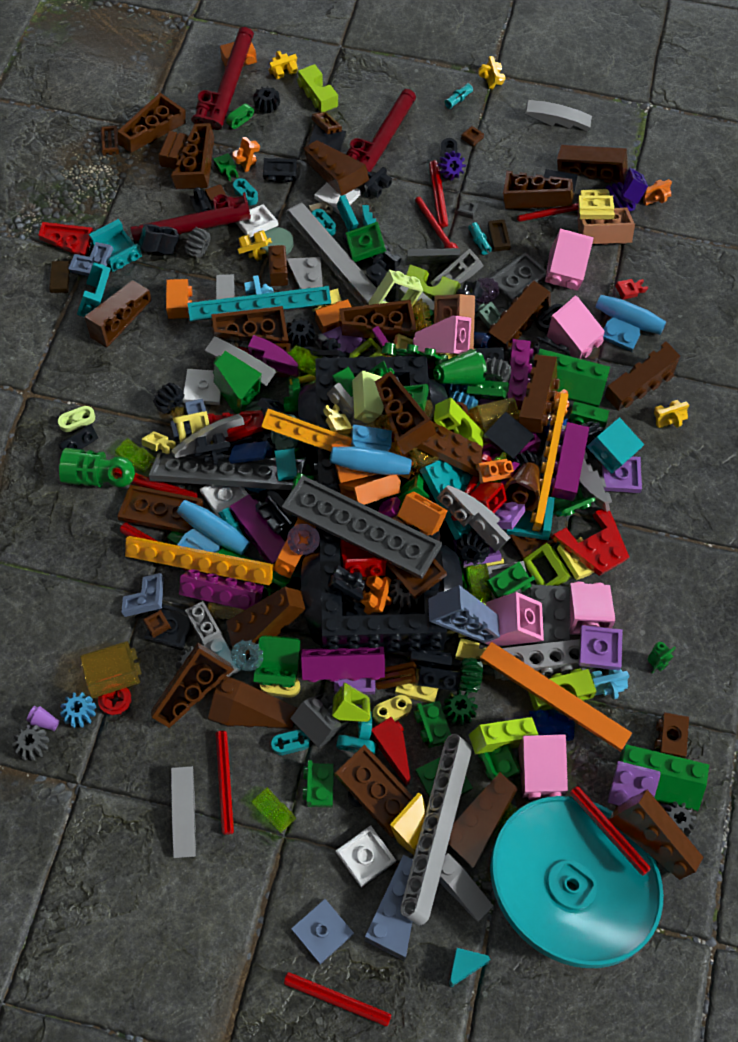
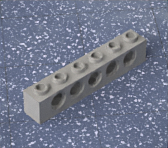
M580 639L502 648L544 676L551 675L553 672L570 673L575 669L591 670L594 668L579 666ZM570 654L576 655L578 659H572ZM551 656H554V657H556L559 661H558V662H554V661H552V660L550 659V657H551ZM530 659H536L539 664L531 663ZM494 669L495 679L510 680Z

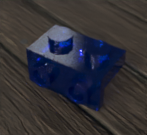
M556 709L529 711V717L533 718L538 735H566V741L574 740L575 723Z

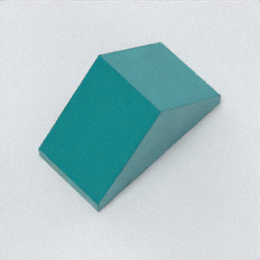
M294 449L275 451L278 481L294 479V476L297 475Z
M456 948L449 985L453 987L488 964L491 960L490 957Z

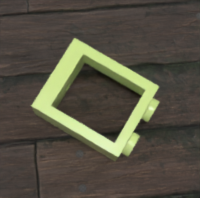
M389 269L368 303L369 305L388 303L383 300L394 283L409 288L401 301L411 300L413 307L423 292L420 280L414 276L404 275L400 271L395 272Z

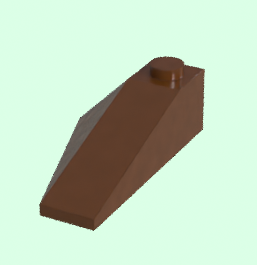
M225 676L214 692L208 720L227 727L264 726L267 728L292 729L295 723L291 720V717L298 708L242 681Z

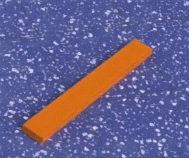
M493 642L489 644L481 655V661L620 752L632 735V732Z

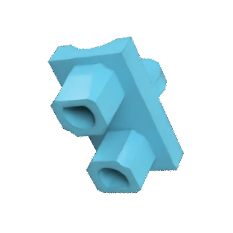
M258 275L253 276V281L244 283L246 294L274 293L273 288L267 284H263L262 288L260 287Z
M610 669L609 675L603 676L601 671L591 673L597 691L594 696L610 694L614 700L618 699V692L628 689L629 674L627 671L622 672L621 669Z

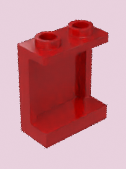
M340 539V554L344 569L351 573L358 571L362 574V577L385 576V560Z

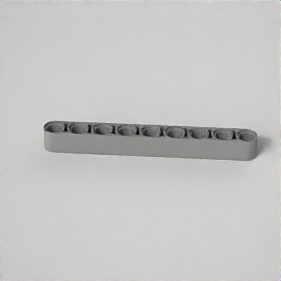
M303 203L287 209L286 215L289 221L362 306L369 305V300L377 290L374 284Z
M457 734L448 736L444 743L401 904V914L417 925L425 924L430 917L472 752L471 745Z

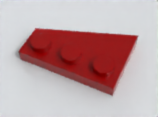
M42 222L38 236L40 240L63 250L87 256L91 243L89 234L94 231L91 227Z
M261 410L240 412L239 414L243 417L245 425L227 429L228 437H225L226 442H232L266 430V428L261 427L265 414ZM227 412L222 415H214L213 413L207 415L209 424L236 414Z

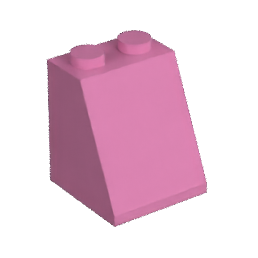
M560 229L550 249L545 282L578 291L584 280L593 237Z
M575 295L552 315L547 337L557 345L562 344L566 346L572 357L582 359L583 357L587 358L595 347L598 348L603 343L605 331Z
M451 316L415 333L413 345H417L420 352H424L425 348L435 349L436 353L461 354L469 350L471 318Z
M580 581L570 583V634L580 635L582 625L612 628L615 623V613L610 585H604L603 583L585 584Z
M514 592L483 603L498 614L500 630L499 638L485 644L489 645L493 642L498 646L544 641L541 602Z
M566 735L523 736L518 747L519 765L522 771L520 773L522 798L528 797L529 800H538L541 797L565 796L568 791Z

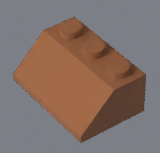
M614 208V219H580L579 209L577 211L578 233L593 237L592 244L632 243L635 223L628 208Z
M463 294L435 296L434 324L451 316L471 318L469 349H474L475 296Z

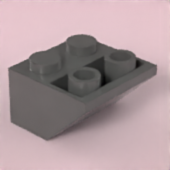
M325 692L303 701L291 717V720L318 748L330 743L352 722L338 720L332 716L333 698Z

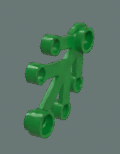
M385 343V346H382L381 354L386 356H396V352L398 356H427V361H435V366L448 360V355H436L435 349L425 348L424 353L418 351L417 345L407 344V349L395 348L396 344Z

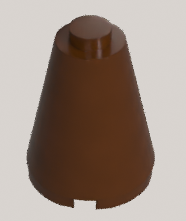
M531 462L524 463L504 485L507 499L505 503L516 502L517 504H525V511L530 510V512L537 508L540 501V470L536 464Z

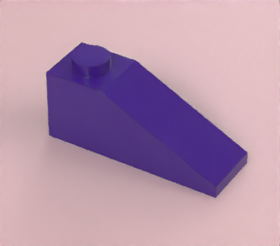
M629 167L622 195L626 202L638 204L647 190L648 184L643 174Z

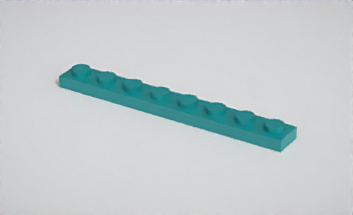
M329 286L191 302L188 303L190 322L209 320L211 319V314L279 306H283V310L331 305Z

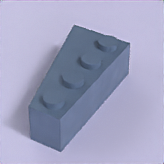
M460 585L428 598L430 622L483 643L500 637L498 614Z
M405 855L402 856L365 935V942L403 961L406 959L412 921L404 917L400 911L413 859Z

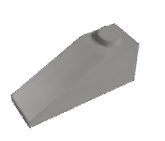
M468 249L430 283L434 287L440 283L442 276L461 284L479 271L483 264L473 251Z
M448 853L444 858L439 883L479 922L493 905L467 872Z

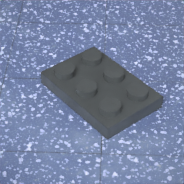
M532 585L530 587V598L542 603L544 641L529 644L569 641L570 587Z

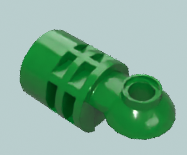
M65 448L61 454L59 464L61 483L101 487L103 482H108L114 487L121 488L129 485L134 479V466L127 458L120 456L106 460L105 452L99 451L95 453L92 450L85 452L83 449ZM116 468L121 469V477L115 475L114 471Z

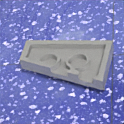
M321 257L286 259L299 289L323 287Z

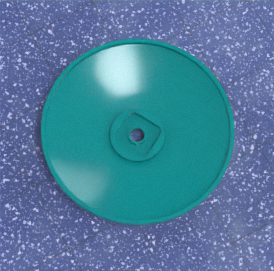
M570 796L538 799L520 808L506 821L496 838L491 854L490 874L492 887L498 905L509 924L524 941L538 952L555 961L574 967H609L631 958L653 936L663 909L662 879L655 859L613 825L650 866V871L642 876L573 797ZM594 803L605 817L609 819L613 811ZM567 882L574 883L576 890L569 889Z

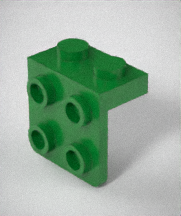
M578 485L574 501L554 497L553 515L557 517L572 515L576 509L580 508L582 510L592 506L591 502L596 501L595 497H583ZM549 490L548 497H552V490Z
M261 636L259 638L258 662L253 682H259L261 685L279 684L281 687L295 686L298 678L300 640L279 636Z

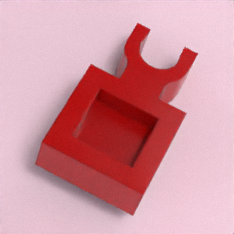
M632 279L619 281L615 285L622 300L637 297L639 293H644L648 289L647 286H641L644 282L643 279L638 280L636 283Z

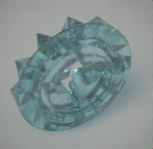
M241 640L234 645L231 651L233 663L245 671L257 669L264 659L263 650L259 648V644L253 643L252 640ZM249 649L252 656L246 661L247 658L244 653Z

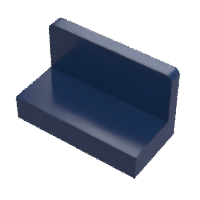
M268 441L239 444L233 446L229 462L240 463L263 460L265 457L274 458L275 454Z

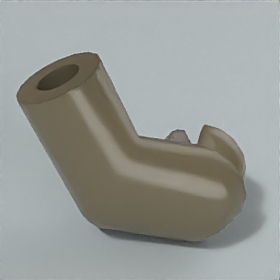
M324 201L308 205L311 213L316 209H322L328 215L333 213V207Z

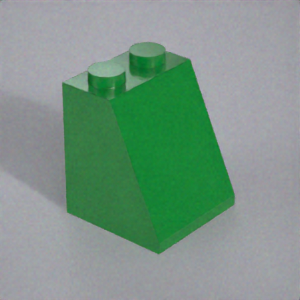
M224 351L221 356L218 355L214 360L213 382L221 391L222 396L233 412L239 414L245 411L246 406L260 392L262 373L227 351Z

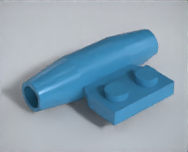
M600 295L595 307L612 318L607 321L604 327L603 339L631 352L640 337V330L661 335L666 321L649 310L610 296Z
M353 424L351 445L353 446L332 447L330 463L351 470L381 475H409L412 460L410 458L389 452L392 445V430Z
M184 500L179 506L177 513L194 529L184 534L178 546L214 553L218 552L221 546L239 555H243L247 550L250 542L232 525L217 515L187 500Z

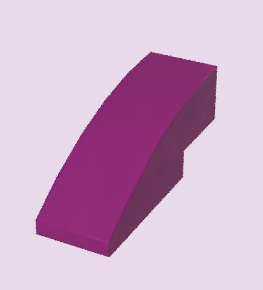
M253 335L248 345L250 355L262 360L263 363L278 372L298 377V363L287 352L274 343Z

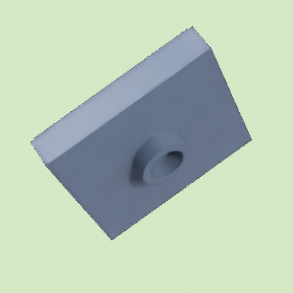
M326 899L291 928L320 965L354 935V932Z

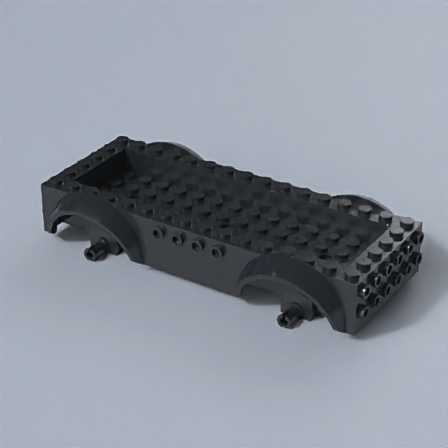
M427 356L315 358L316 379L300 389L298 416L299 420L331 431L326 422L327 416L323 410L326 405L331 410L334 406L327 395L332 387L336 385L332 375L349 367L354 377H356L361 371L368 372L382 361H385L388 369L392 368L394 370V376L398 377L403 386L428 384L429 392L424 412L432 422L435 423V405L448 399V396L442 384L428 377ZM381 414L376 421H373L375 428L381 429L388 418H384ZM302 442L309 465L314 469V474H318V480L314 481L340 493L338 485L340 483L335 464L330 463L331 451ZM415 447L413 454L410 455V459L415 460L410 478L398 476L401 486L418 473L421 474L420 469L440 459ZM424 480L423 490L430 496L429 500L436 503ZM404 523L406 526H409L419 531V528H417L416 526ZM319 529L320 546L313 548L304 555L301 568V592L305 605L304 612L310 634L315 643L328 650L338 648L358 649L359 647H384V652L444 650L445 642L452 637L454 631L429 621L428 598L459 585L463 587L460 561L452 548L442 544L435 559L447 572V576L424 592L422 598L418 599L419 603L417 605L412 603L410 609L407 605H404L401 609L400 603L394 605L392 599V604L385 606L383 612L366 614L364 612V604L356 603L344 597L342 591L338 588L333 590L328 587V580L333 575L334 567L339 565L343 568L340 554V538ZM440 530L433 535L427 536L440 541ZM387 566L385 576H378L380 578H390V584H393V579L396 578Z

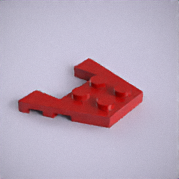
M602 508L592 515L603 529L602 531L580 543L577 542L567 527L556 532L551 537L556 543L558 541L564 545V549L567 552H573L580 558L579 561L598 576L622 564L629 558L611 511L606 512Z

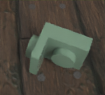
M489 302L487 305L482 303L478 308V312L475 313V318L479 316L488 329H490L493 323H497L500 320L501 313L492 302Z

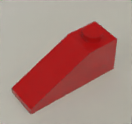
M391 716L372 728L370 736L404 785L407 786L410 783V773L403 734L404 729L398 720L394 721Z

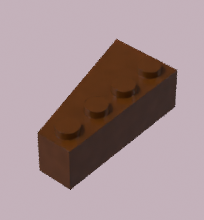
M159 93L117 131L118 144L132 153L167 134L169 131L185 124L186 110L162 93Z
M210 123L194 124L187 139L188 143L182 150L181 159H178L176 163V170L171 174L176 189L208 188L215 139Z
M318 140L303 148L307 163L341 196L369 181L366 165Z
M561 145L557 157L558 171L578 176L583 174L593 180L594 178L603 179L605 183L609 184L611 181L616 183L622 182L624 185L628 171L627 148Z
M512 171L506 172L503 190L505 209L566 207L573 204L572 179L553 176L544 178L538 174L534 177L527 176V173L520 172L519 175L513 174Z
M132 280L84 316L90 338L107 348L151 302L149 289Z
M536 281L526 285L519 298L516 297L511 307L501 314L500 320L491 325L489 335L492 336V341L507 351L512 346L513 339L518 340L522 335V331H527L531 327L533 320L536 319L538 321V317L543 310L551 307V292Z
M411 300L339 309L342 336L375 338L372 329L376 326L380 328L386 339L395 340V335L397 334L414 339L417 332Z
M283 306L211 314L210 322L213 338L215 336L221 339L250 342L253 335L272 343H288Z
M667 341L661 345L662 348L657 353L655 351L651 352L643 364L639 361L630 370L629 374L625 372L607 386L604 396L618 411L624 407L628 408L633 401L642 399L647 392L656 390L664 381L668 382L674 377L673 373L680 355Z
M535 354V367H532L530 372V383L528 382L526 397H524L519 423L530 432L542 433L544 426L548 424V414L552 412V401L555 402V390L559 389L560 379H557V357Z
M391 371L375 381L396 441L403 455L436 434L430 418Z
M283 587L226 621L234 658L252 661L258 652L259 638L261 636H278L280 630L285 625L288 626L305 610L300 590Z
M197 642L152 708V718L170 728L196 702L205 697L204 695L213 687L215 688L227 674L229 675L234 670L233 665Z
M501 772L453 823L448 844L473 868H476L517 791V787Z
M648 789L618 805L608 819L679 880L695 873L704 858Z

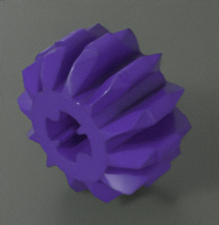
M451 151L450 154L445 152V158L440 157L442 163L437 164L439 167H442L439 173H444L443 177H448L449 180H453L454 177L460 178L459 173H464L462 167H466L465 164H462L465 158H460L461 153L457 152L455 154V151Z

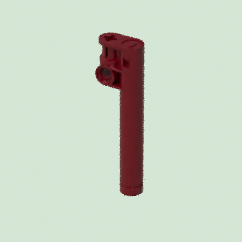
M247 27L239 28L217 93L208 90L199 92L196 106L197 111L191 118L194 124L210 123L212 129H222L254 36L251 29Z
M410 89L402 90L371 142L360 138L352 139L346 155L365 164L367 172L371 173L415 102V93Z
M245 192L242 196L228 197L227 195L220 194L213 199L215 207L213 210L146 224L177 229L178 234L191 232L195 227L207 229L250 220L251 215ZM144 224L130 227L134 244L139 243Z

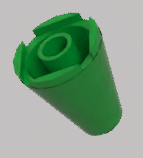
M469 349L436 365L433 377L438 383L472 386L482 384L485 381L483 374L487 372L485 359L480 352L477 353L475 351L477 349Z

